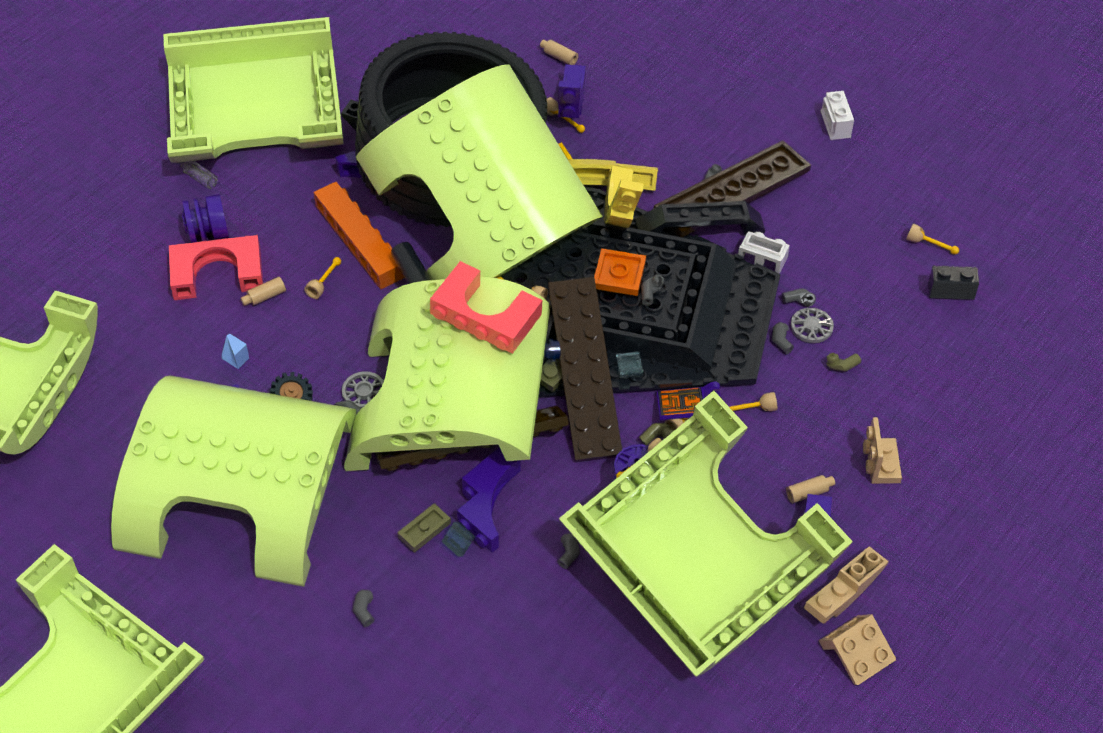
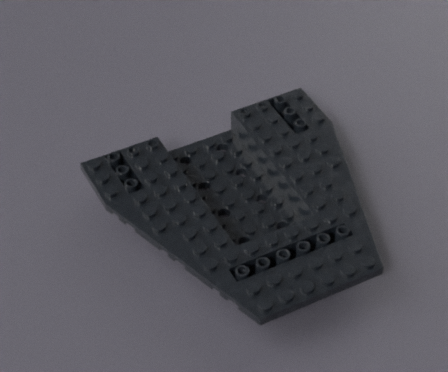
M585 187L603 216L601 219L584 229L582 227L500 276L504 280L520 284L529 289H532L534 286H542L548 289L546 301L550 304V313L543 358L544 365L558 350L548 282L594 277L601 248L646 256L638 296L596 289L613 393L704 387L714 381L718 382L720 386L756 384L780 280L779 273L758 263L753 265L743 260V256L739 254L732 255L726 252V248L698 235L692 236L687 234L681 238L670 227L664 228L662 234L636 229L635 219L647 213V211L639 207L635 208L632 223L628 228L605 224L604 207L606 192L590 187ZM659 274L664 278V284L660 290L653 294V304L658 305L659 308L651 309L648 307L649 305L642 304L641 285L650 277ZM518 278H523L526 281L519 283L515 280H517ZM611 295L614 299L606 300L603 297ZM639 356L640 362L617 364L616 362L618 358ZM641 369L643 374L641 376L620 378L619 372ZM563 382L554 392L540 384L538 397L565 396Z

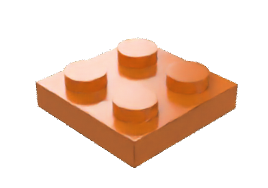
M601 248L594 276L596 289L638 296L646 256Z

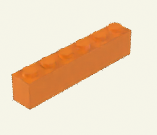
M334 182L314 191L317 209L380 290L404 278L391 255L392 247L388 242L385 243L379 230L371 226L369 218L360 212L358 204L355 201H351L345 188H341L337 182Z

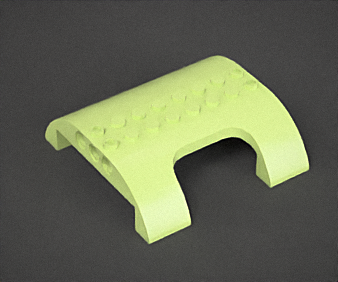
M329 17L163 34L169 76L171 137L167 138V151L171 163L215 159L229 150L276 144H292L301 149L344 145Z
M510 65L491 68L454 86L389 126L363 147L356 156L379 196L398 185V179L405 176H415L428 186L453 228L454 241L450 250L427 270L432 280L446 279L460 261L480 270V277H500L582 227L584 229L603 217Z
M480 277V287L467 302V305L479 314L495 315L505 311L522 290L543 300L542 315L512 354L497 348L485 340L478 339L475 335L465 330L457 329L454 325L444 320H439L430 314V298L445 279L410 283L387 294L377 307L368 347L369 357L390 355L386 376L377 395L361 408L355 416L345 458V470H369L371 455L374 452L497 444L506 461L530 460L550 313L549 302L533 290L520 284L493 277Z
M54 291L44 306L49 326L45 334L38 341L26 344L0 337V452L15 455L30 449L46 433L71 395L86 367L94 343L98 316L96 302Z
M171 375L165 376L154 386L142 408L120 469L112 509L111 534L113 549L161 559L169 538L163 523L166 514L172 506L180 502H196L239 510L248 514L256 525V578L304 587L311 566L307 549L342 433L351 432L356 409Z
M715 391L711 392L695 406L692 417L588 503L582 506L578 502L559 518L561 523L695 677L707 672L744 643L817 579L853 542L818 503L798 519L795 527L785 533L769 534L756 526L723 489L718 479L719 464L743 436L748 427Z
M54 544L16 579L23 592L47 619L50 633L43 648L0 687V733H134L204 661V657L185 642L178 648L81 576L77 571L73 558Z

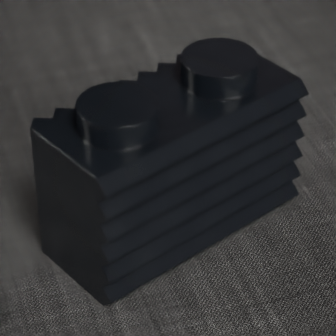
M934 265L928 281L929 298L975 300L979 285L978 268H972L971 266H961L959 268L958 266L949 267L944 265L936 267Z

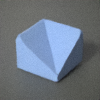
M228 334L222 352V359L239 369L249 359L246 343Z

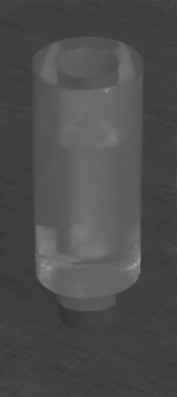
M180 162L183 172L206 188L212 189L217 184L218 177L197 162Z

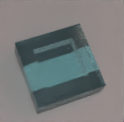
M639 352L616 354L620 378L643 375Z
M453 522L442 543L458 557H462L476 536L461 523Z

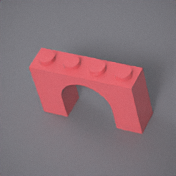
M258 235L169 245L170 287L174 300L197 298V273L203 266L215 261H226L238 268L241 292H246L263 284L261 249Z
M460 261L430 298V314L439 320H444L454 325L457 329L465 330L475 335L478 339L485 340L497 348L513 354L542 315L543 300L522 290L505 311L495 315L479 314L473 311L467 305V302L480 287L481 271Z

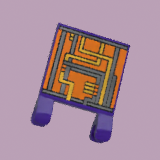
M714 381L704 387L657 391L660 420L692 417L695 406L705 396L707 397L713 392V389H720V384Z

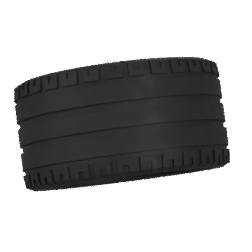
M433 32V34L424 33V35L418 34L415 37H407L406 40H399L398 43L391 44V47H386L384 52H380L378 57H375L368 65V69L365 70L359 90L355 154L357 156L363 147L391 126L392 122L399 117L418 109L463 81L501 65H510L546 124L547 97L544 88H542L543 84L539 81L538 75H535V71L529 68L530 65L528 63H524L523 59L517 57L516 53L510 52L506 47H501L499 43H493L492 40L487 41L483 37L478 38L472 34L469 36L466 33L457 34L456 32ZM356 158L357 168L362 176V181L366 183V187L370 189L371 194L376 195V199L383 202L384 206H389L390 210L393 212L397 211L401 216H407V219H415V222H425L426 225L434 224L437 227L439 225L447 228L451 226L430 189L421 179L415 176L400 178L397 180L398 185L379 196Z

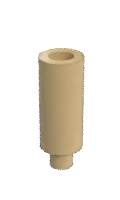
M542 40L540 43V47L544 48V53L567 65H575L578 60V53L553 40Z
M277 277L246 291L247 295L240 299L244 306L250 303L254 306L285 292L286 288L282 279Z
M820 475L786 487L787 497L793 504L807 499V494L819 495L828 492L829 487L835 485V480L833 476L825 478L824 475Z

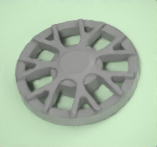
M818 308L801 309L791 319V330L802 341L820 343L832 335L834 328L832 318L825 311ZM809 313L816 314V316H810ZM823 317L826 320L821 321L819 318ZM795 324H803V326L795 327ZM821 325L830 327V329H824L821 327ZM805 331V332L808 333L809 335H808V337H807V336L803 335L802 333ZM820 332L822 336L817 337L816 334Z
M372 372L355 373L348 377L342 386L343 398L346 401L356 396L357 399L352 402L363 408L366 404H360L361 400L370 402L373 395L376 396L379 390L374 391L373 388L382 386L384 380ZM369 377L375 379L372 384L368 382ZM361 378L362 381L356 384L354 380ZM347 387L354 388L355 391H346Z

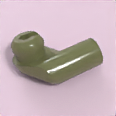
M830 353L826 357V364L830 369L843 372L861 363V358L856 353L846 359H839V355L835 353Z
M654 423L639 439L643 444L648 445L656 437H664L665 439L674 430L667 423Z

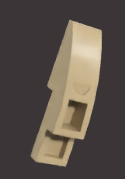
M869 546L844 566L834 580L806 602L804 609L823 624L831 617L839 616L866 590L887 566L889 561Z

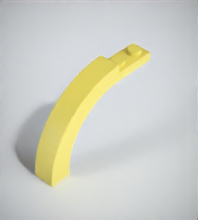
M568 159L583 185H607L612 166L634 170L632 181L643 183V189L656 190L658 168L619 164L611 160Z
M612 166L608 177L605 198V224L625 228L631 225L644 185L643 183L632 181L634 170Z

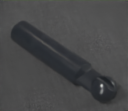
M409 242L399 243L391 250V255L408 284L432 280Z

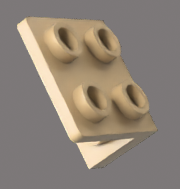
M873 417L871 426H867V440L863 441V452L868 454L866 473L870 474L872 484L901 483L902 475L896 438H881L878 417Z
M872 614L857 615L819 640L823 650L834 649L837 652L854 685L861 684L896 660Z

